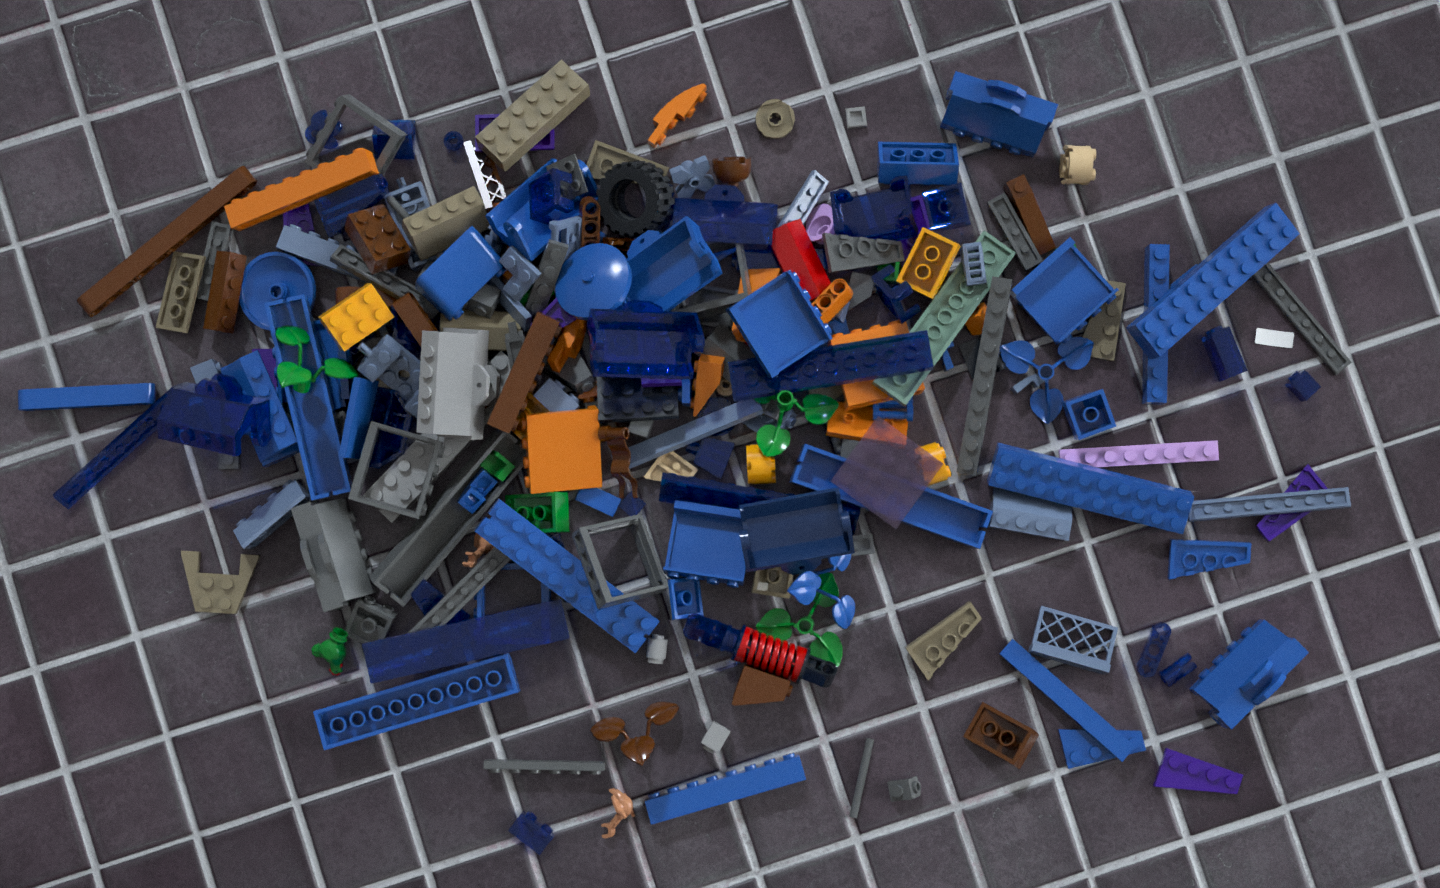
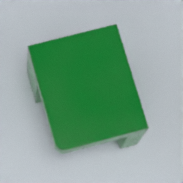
M900 262L879 265L876 283L896 285Z
M492 450L480 464L493 477L502 482L515 467L495 450Z

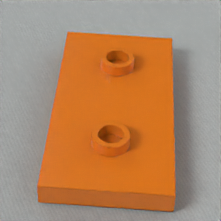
M838 402L839 407L830 420H828L826 436L891 445L892 447L905 449L908 421L906 419H879V421H873V407L865 406L845 411L844 402ZM879 409V411H891V410Z

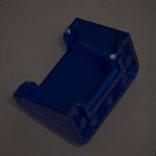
M907 175L897 176L892 179L889 189L858 196H852L851 192L846 189L830 192L836 235L898 241L914 237L918 234L917 219Z

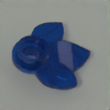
M326 110L316 112L311 117V125L305 130V138L311 144L316 142L311 132H319L326 124L325 119L328 116ZM338 121L326 142L325 149H332L338 146L335 136L340 133L343 127L340 121Z

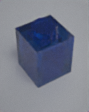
M1306 370L1294 371L1288 377L1290 381L1285 384L1301 402L1307 401L1321 388Z

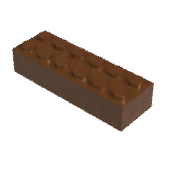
M537 311L487 422L488 425L509 434L511 429L516 430L520 418L517 417L519 411L524 412L528 403L526 396L528 393L532 394L537 383L534 378L536 374L541 375L545 363L542 362L544 356L549 357L553 348V344H551L552 338H557L562 326L559 325V320Z

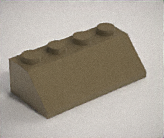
M472 186L403 219L402 229L420 261H423L448 249L471 226L479 233L488 230L489 222L485 216L487 212L476 188Z

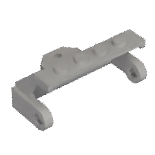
M443 327V332L422 330L417 433L437 434L438 437L483 440L485 406H490L499 397L500 375L492 365H487L489 330Z

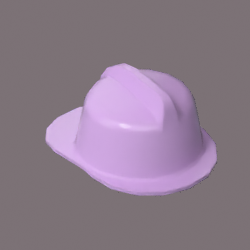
M820 204L814 207L806 219V232L811 241L824 245L823 233L837 234L833 210L828 204Z

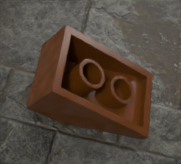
M982 702L963 737L1020 770L1039 734L1032 728Z

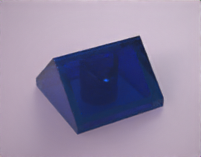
M388 120L407 134L393 159H415V120ZM374 125L372 139L375 159H378L391 136Z

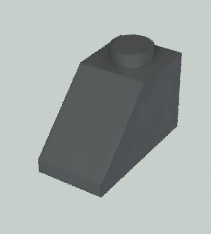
M856 272L851 273L849 286L853 290V297L849 301L847 313L870 299L871 294L876 293L878 283L874 282V276Z

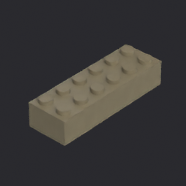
M561 59L475 136L478 147L506 172L590 96L589 85Z

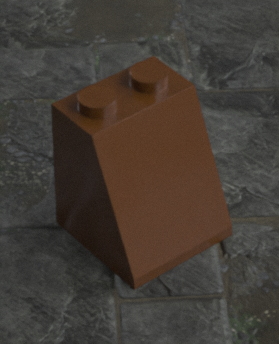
M744 664L731 704L737 706L784 701L785 697H790L793 686L790 685L791 681Z

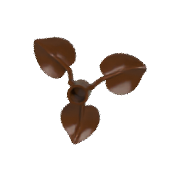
M670 702L651 704L645 710V717L649 719L647 721L646 736L629 738L626 732L622 730L625 727V722L618 717H608L598 721L593 725L590 732L597 740L603 742L612 741L619 734H622L626 739L621 744L622 753L631 761L643 766L645 760L649 758L650 753L655 747L653 738L649 737L651 723L653 722L655 725L666 724L677 714L679 705Z

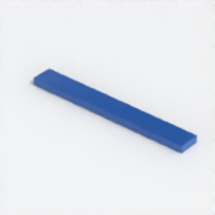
M1014 639L999 653L1000 656L1118 760L1123 762L1135 748L1130 741Z

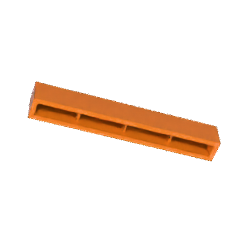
M357 148L352 151V154L338 156L335 158V161L321 163L317 166L318 168L304 170L300 172V175L287 177L277 185H268L260 192L254 191L249 193L248 197L230 201L231 204L224 206L230 227L242 231L379 175L373 153L365 148Z

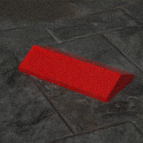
M801 219L786 223L765 234L783 273L791 270V272H795L800 279L799 285L802 290L806 289L811 297L809 301L816 299L831 284Z

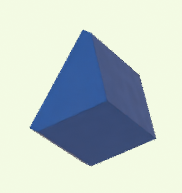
M687 578L668 580L672 620L704 616L700 580L698 582L689 581Z

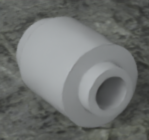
M652 634V637H648L647 662L663 664L664 659H666L668 640L664 639V635Z

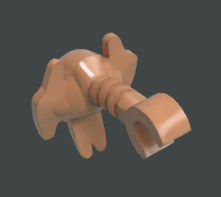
M475 533L474 546L477 550L465 553L469 557L468 562L462 563L465 567L473 568L477 563V559L484 553L487 554L494 547L477 533Z
M615 788L608 791L613 794L611 799L617 813L610 822L601 824V827L608 828V834H603L602 838L613 837L615 828L623 818L626 819L630 814L632 817L635 816L633 802L630 797Z

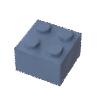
M549 378L533 395L550 412L582 409L579 406L580 400L572 393L567 395L564 392L566 390L565 386L557 379L553 382Z

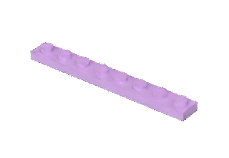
M1218 440L1058 450V455L1061 459L1097 468L1219 460Z

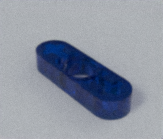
M1158 622L1152 626L1137 664V672L1140 676L1149 678L1156 673L1171 635V628L1168 624ZM1164 626L1163 630L1166 631V634L1161 635L1159 640H1163L1162 644L1158 641H1152L1153 637L1157 639L1159 636L1157 628ZM1152 644H1156L1159 647V653L1155 656L1149 653V647ZM1145 656L1151 659H1156L1155 663L1153 661H1150L1149 668H1151V671H1147L1144 674V669H1142V665H1147L1149 661L1145 659Z

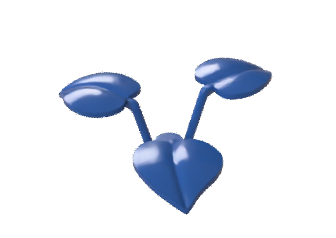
M1072 337L1065 344L1061 342L1058 347V353L1063 358L1053 365L1045 363L1039 366L1031 362L1035 358V350L1027 341L1018 340L1004 344L1000 347L1003 362L1014 373H1026L1029 365L1038 369L1039 377L1045 380V390L1038 389L1031 395L1030 406L1032 411L1044 423L1048 424L1058 416L1062 409L1061 402H1063L1060 390L1056 388L1049 390L1048 380L1053 377L1054 368L1063 361H1065L1066 366L1070 369L1078 370L1085 367L1091 358L1094 343L1083 337Z
M851 554L828 558L829 563L833 565L831 568L813 572L805 571L799 574L798 578L787 590L802 605H809L814 600L816 592L834 599L837 604L832 609L833 619L842 629H847L853 620L855 602L849 595H844L839 599L819 589L821 578L818 575L834 571L836 568L839 571H844L850 563Z

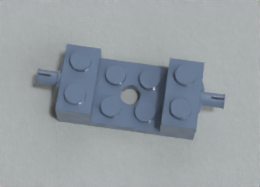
M401 177L400 180L399 178L396 180L399 189L383 196L392 219L411 248L408 259L410 267L414 272H417L424 268L428 260L435 262L438 257L434 255L420 261L402 229L403 219L390 206L386 198L389 195L393 196L410 216L430 207L431 203L421 181L407 186L404 177Z
M388 334L372 349L362 342L357 349L365 354V357L361 360L357 370L372 382L379 378L406 400L404 408L417 418L420 360ZM406 370L410 376L402 377L399 371Z

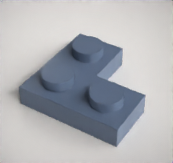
M514 246L509 247L499 260L513 275L503 289L518 302L542 273Z

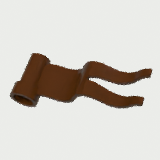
M609 425L600 426L598 438L602 442L607 441L608 447L612 452L611 474L619 482V498H624L625 479L622 476L630 481L633 498H638L637 481L629 472L631 453L625 442V439L629 438V429L627 427H611Z

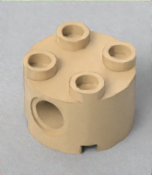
M1065 145L1062 149L1065 151V154H1061L1059 163L1060 178H1064L1061 181L1062 184L1088 185L1090 181H1094L1096 171L1093 169V161L1096 159V149H1091L1087 145Z

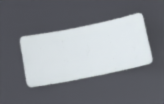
M1256 329L1255 343L1285 348L1293 347V332Z

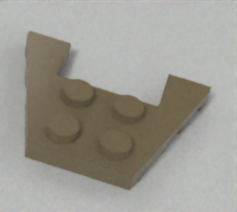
M181 551L195 612L237 614L250 579L253 577L255 567L260 560V555L241 554L239 575L200 573L201 552Z

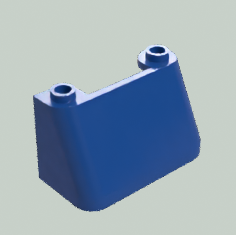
M471 226L420 275L415 282V288L449 321L453 318L457 320L464 313L462 310L464 305L491 278L495 276L500 278L507 269L499 262L501 257Z

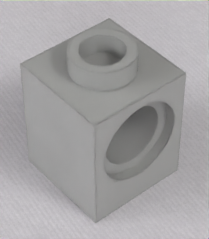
M713 721L701 741L704 744L703 748L712 754L714 751L719 753L731 731Z

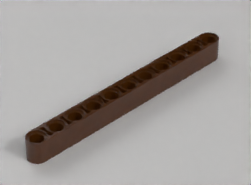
M245 166L236 169L77 299L78 304L89 317L100 313L225 211L224 206L231 204L230 201L241 198L257 184L255 177Z

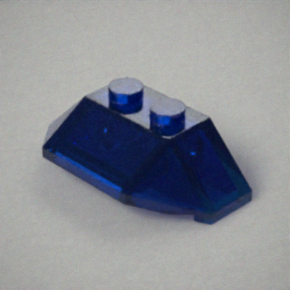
M382 387L377 388L368 430L371 421L410 432L414 415L404 408L406 403L396 390ZM379 430L369 467L379 469L404 455L408 438Z

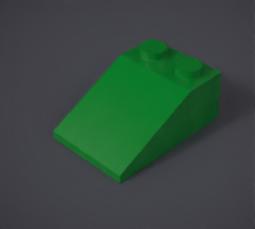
M568 492L505 495V504L543 533L570 532Z

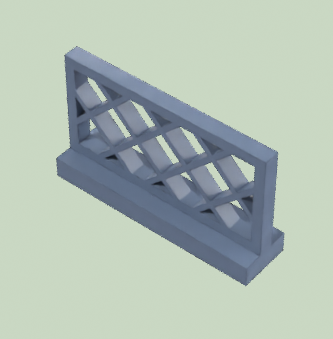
M1040 606L1028 653L1106 675L1110 671V661L1118 627ZM1044 612L1052 614L1055 622L1046 626L1042 619ZM1065 618L1071 619L1075 627L1065 631L1060 621ZM1057 623L1062 634L1054 638L1048 628ZM1089 624L1094 632L1085 637L1079 626ZM1076 629L1082 639L1073 644L1067 633ZM1103 629L1112 631L1110 640L1106 642L1103 641L1098 633ZM1043 630L1046 631L1051 639L1047 643L1037 641L1038 634ZM1095 634L1101 645L1092 649L1087 638ZM1063 635L1070 644L1065 649L1060 648L1055 641ZM1084 641L1089 652L1080 654L1075 645ZM1102 646L1107 653L1105 660L1098 659L1094 652Z

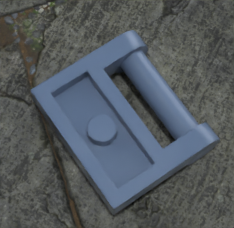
M574 216L560 221L553 220L549 222L551 240L559 242V230H561V243L568 244L569 248L564 259L567 260L571 254L581 248L582 218Z

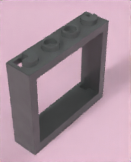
M350 94L342 95L336 99L333 112L329 113L326 117L324 128L317 133L314 146L308 149L305 163L314 169L323 163L317 158L346 107H349L391 136L376 162L379 175L366 179L361 189L356 185L344 188L345 191L361 202L370 200L407 134Z
M728 233L720 238H709L705 242L713 253L736 248L744 293L681 308V304L671 309L672 319L678 325L727 313L726 309L752 293L743 240L738 233L732 235Z
M371 421L348 499L421 519V516H425L428 505L425 504L427 496L431 497L434 485H431L432 478L437 477L440 466L437 465L438 458H442L445 451V446H442L443 442ZM379 430L435 446L416 511L360 495Z
M642 514L580 527L572 534L598 609L658 595L668 588L667 578L661 569L660 559L656 555L653 540L649 536L647 524H645ZM630 528L652 588L612 597L590 536Z

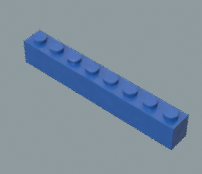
M1149 244L1145 247L1144 311L1169 291L1170 245ZM1168 350L1160 357L1149 359L1143 351L1142 404L1162 405L1167 403Z
M793 752L783 755V759L778 761L775 758L763 761L764 765L756 767V764L745 766V770L740 772L734 769L725 772L726 776L718 778L717 775L707 777L706 782L698 783V780L686 784L687 787L679 789V786L667 789L668 793L661 795L659 792L651 793L645 799L650 823L652 825L806 780L799 754L795 755Z

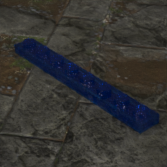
M171 387L53 494L54 498L67 509H70L187 403L186 399Z

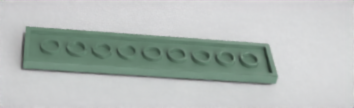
M985 230L976 242H981L987 283L966 286L961 261L872 383L904 407L990 290L992 276L999 277L1016 254V252ZM976 258L968 259V261H969V262L977 261V259H976ZM976 266V267H969V269H970V270H975V269H978V266ZM980 274L970 275V277L977 278L980 277Z

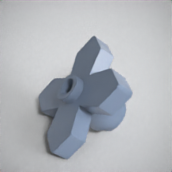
M706 156L696 158L693 162L690 160L684 161L681 165L669 169L673 183L679 184L675 191L680 202L690 199L696 188L704 192L716 188L712 175L706 174L710 169Z

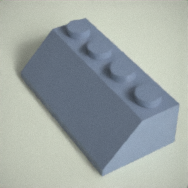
M288 480L278 494L277 492L271 494L267 498L268 502L266 504L257 506L252 510V515L248 519L243 518L236 524L237 528L233 532L243 549H254L293 516L291 508L311 501L309 491L299 480Z
M993 488L990 510L993 513L988 525L989 528L1069 541L1072 525V506L1013 491Z

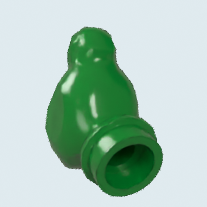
M335 627L329 633L330 639L315 644L311 651L313 656L322 657L330 664L329 671L332 675L339 676L343 672V661L346 657V648L343 643H346L348 633L342 628Z

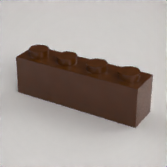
M227 251L216 252L203 329L233 334L246 255Z

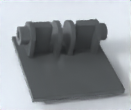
M576 154L546 166L559 204L576 199L575 197L588 192Z

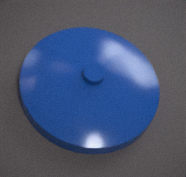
M596 243L584 246L571 254L563 263L555 284L557 300L561 307L574 318L587 321L603 318L616 310L626 298L632 282L631 266L627 258L611 245Z
M284 252L264 253L253 259L246 266L239 302L243 312L252 323L262 329L271 331L264 303L280 299L286 300L288 297L306 294L312 311L316 299L315 280L308 266L296 256Z

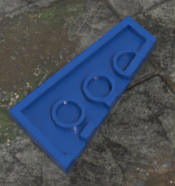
M1170 539L1168 579L1248 564L1251 558V543Z
M1057 729L1068 769L1116 758L1083 729ZM1117 730L1135 746L1130 754L1146 750L1141 730Z

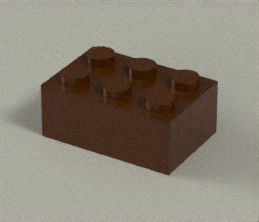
M384 204L348 214L344 229L372 275L407 264L411 248Z

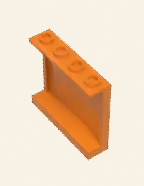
M899 320L888 323L887 326L881 327L879 324L871 326L869 330L855 329L850 334L843 335V333H837L832 335L833 339L829 340L827 345L831 346L845 397V402L843 403L845 411L894 400L872 383L908 335L909 330L906 321L900 323ZM923 382L914 395L921 394L925 390Z
M595 405L587 406V409L528 414L527 411H524V417L521 418V429L525 430V437H522V447L526 449V457H523L524 469H527V476H524V484L531 494L602 487L601 450L598 438L599 411Z

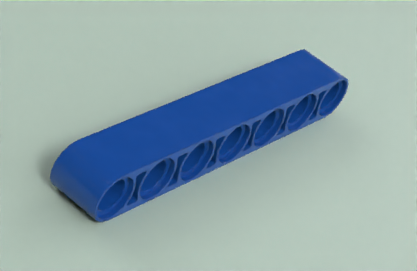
M154 383L18 390L19 411L156 404Z

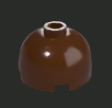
M744 156L724 157L723 161H718V158L712 159V168L716 179L727 183V187L739 186V182H743L749 177L751 157L747 159Z

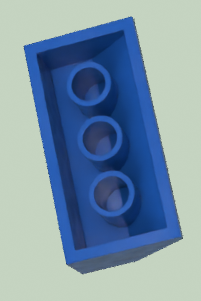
M878 142V183L887 185L892 183L904 185H957L959 160L956 143Z

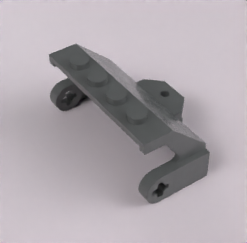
M341 498L319 504L308 502L291 508L301 539V553L306 569L311 579L314 580L323 612H333L350 606V600L377 593L375 585L369 578L374 571L372 567H368L367 560H369L367 550L362 548L360 541H363L361 531L356 529L354 523L357 522L356 515L353 510L350 511L347 499Z

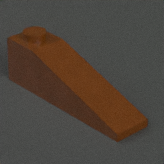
M1023 174L1006 182L1003 189L1040 256L1055 249L1056 246L1025 175Z

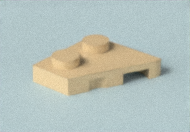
M672 451L659 456L644 478L687 486L698 469Z

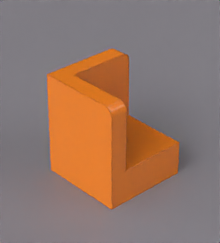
M984 302L977 306L965 323L971 335L982 334L987 308Z

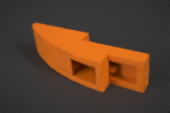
M705 84L694 86L682 92L658 112L653 119V124L657 128L648 139L650 146L655 148L657 145H662L667 137L665 135L666 132L676 126L678 122L677 117L682 121L692 117L696 110L694 108L698 102L701 103L707 96Z
M577 319L561 329L562 335L559 336L556 346L547 359L553 371L560 373L568 357L576 359L584 341L587 320Z

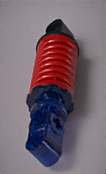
M691 613L687 617L683 629V634L686 638L715 647L722 652L731 653L732 661L735 660L740 663L746 661V664L749 666L754 661V668H759L761 664L762 671H765L769 666L768 672L772 674L776 669V676H780L782 671H784L783 678L793 681L795 684H799L801 679L820 687L827 688L831 686L836 676L837 666L830 661L810 655L811 648L799 645L795 647L794 643L788 645L786 640L781 642L780 638L774 639L772 635L767 636L764 632L759 635L758 630H753L745 624L739 630L733 628V625L723 624L698 613Z

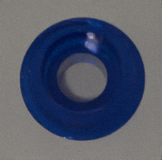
M450 131L445 135L444 145L447 149L456 151L463 146L464 140L459 132ZM456 138L457 143L451 144V139Z

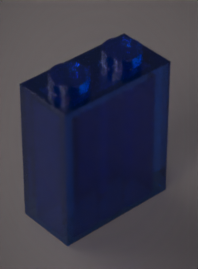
M1222 325L1206 332L1207 336L1201 338L1219 382L1248 371L1229 326L1223 328Z

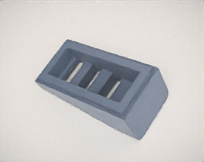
M981 242L962 244L959 251L966 286L986 284ZM973 258H976V259H977V261H972V262H969V261H968V259H973ZM976 266H978V269H975V270H970V269H969V267H976ZM980 274V277L971 278L970 275Z

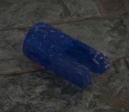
M1189 653L1184 654L1158 673L1167 687L1170 688L1197 668L1195 662L1187 664L1192 659Z

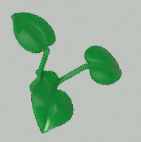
M281 326L277 328L275 336L278 341L285 345L298 346V366L293 362H281L277 367V378L282 388L293 385L295 391L307 393L311 382H316V378L324 370L327 376L333 378L359 377L355 368L349 362L340 358L326 359L324 362L325 366H321L312 376L310 370L302 368V344L309 343L310 337L308 333L296 326Z
M754 369L751 371L749 391L752 398L760 404H767L771 399L777 400V407L780 410L777 427L767 424L757 432V445L765 457L777 456L789 446L790 433L786 429H780L784 411H789L793 404L800 411L805 412V418L808 422L815 425L826 423L839 407V403L836 400L822 394L807 395L803 399L802 407L797 402V399H793V394L790 391H782V382L777 376L768 378L765 372Z
M823 573L818 575L821 578L819 589L838 597L839 589L833 574ZM816 592L815 598L812 601L815 603L808 616L802 617L797 624L790 623V614L782 608L771 609L757 623L756 629L760 633L764 632L767 636L772 635L774 639L780 638L781 641L791 637L792 629L790 626L797 628L801 634L810 633V635L817 637L810 644V655L830 661L839 667L843 655L840 638L830 631L820 636L812 630L814 628V621L811 619L818 604L822 607H830L836 602L834 599Z

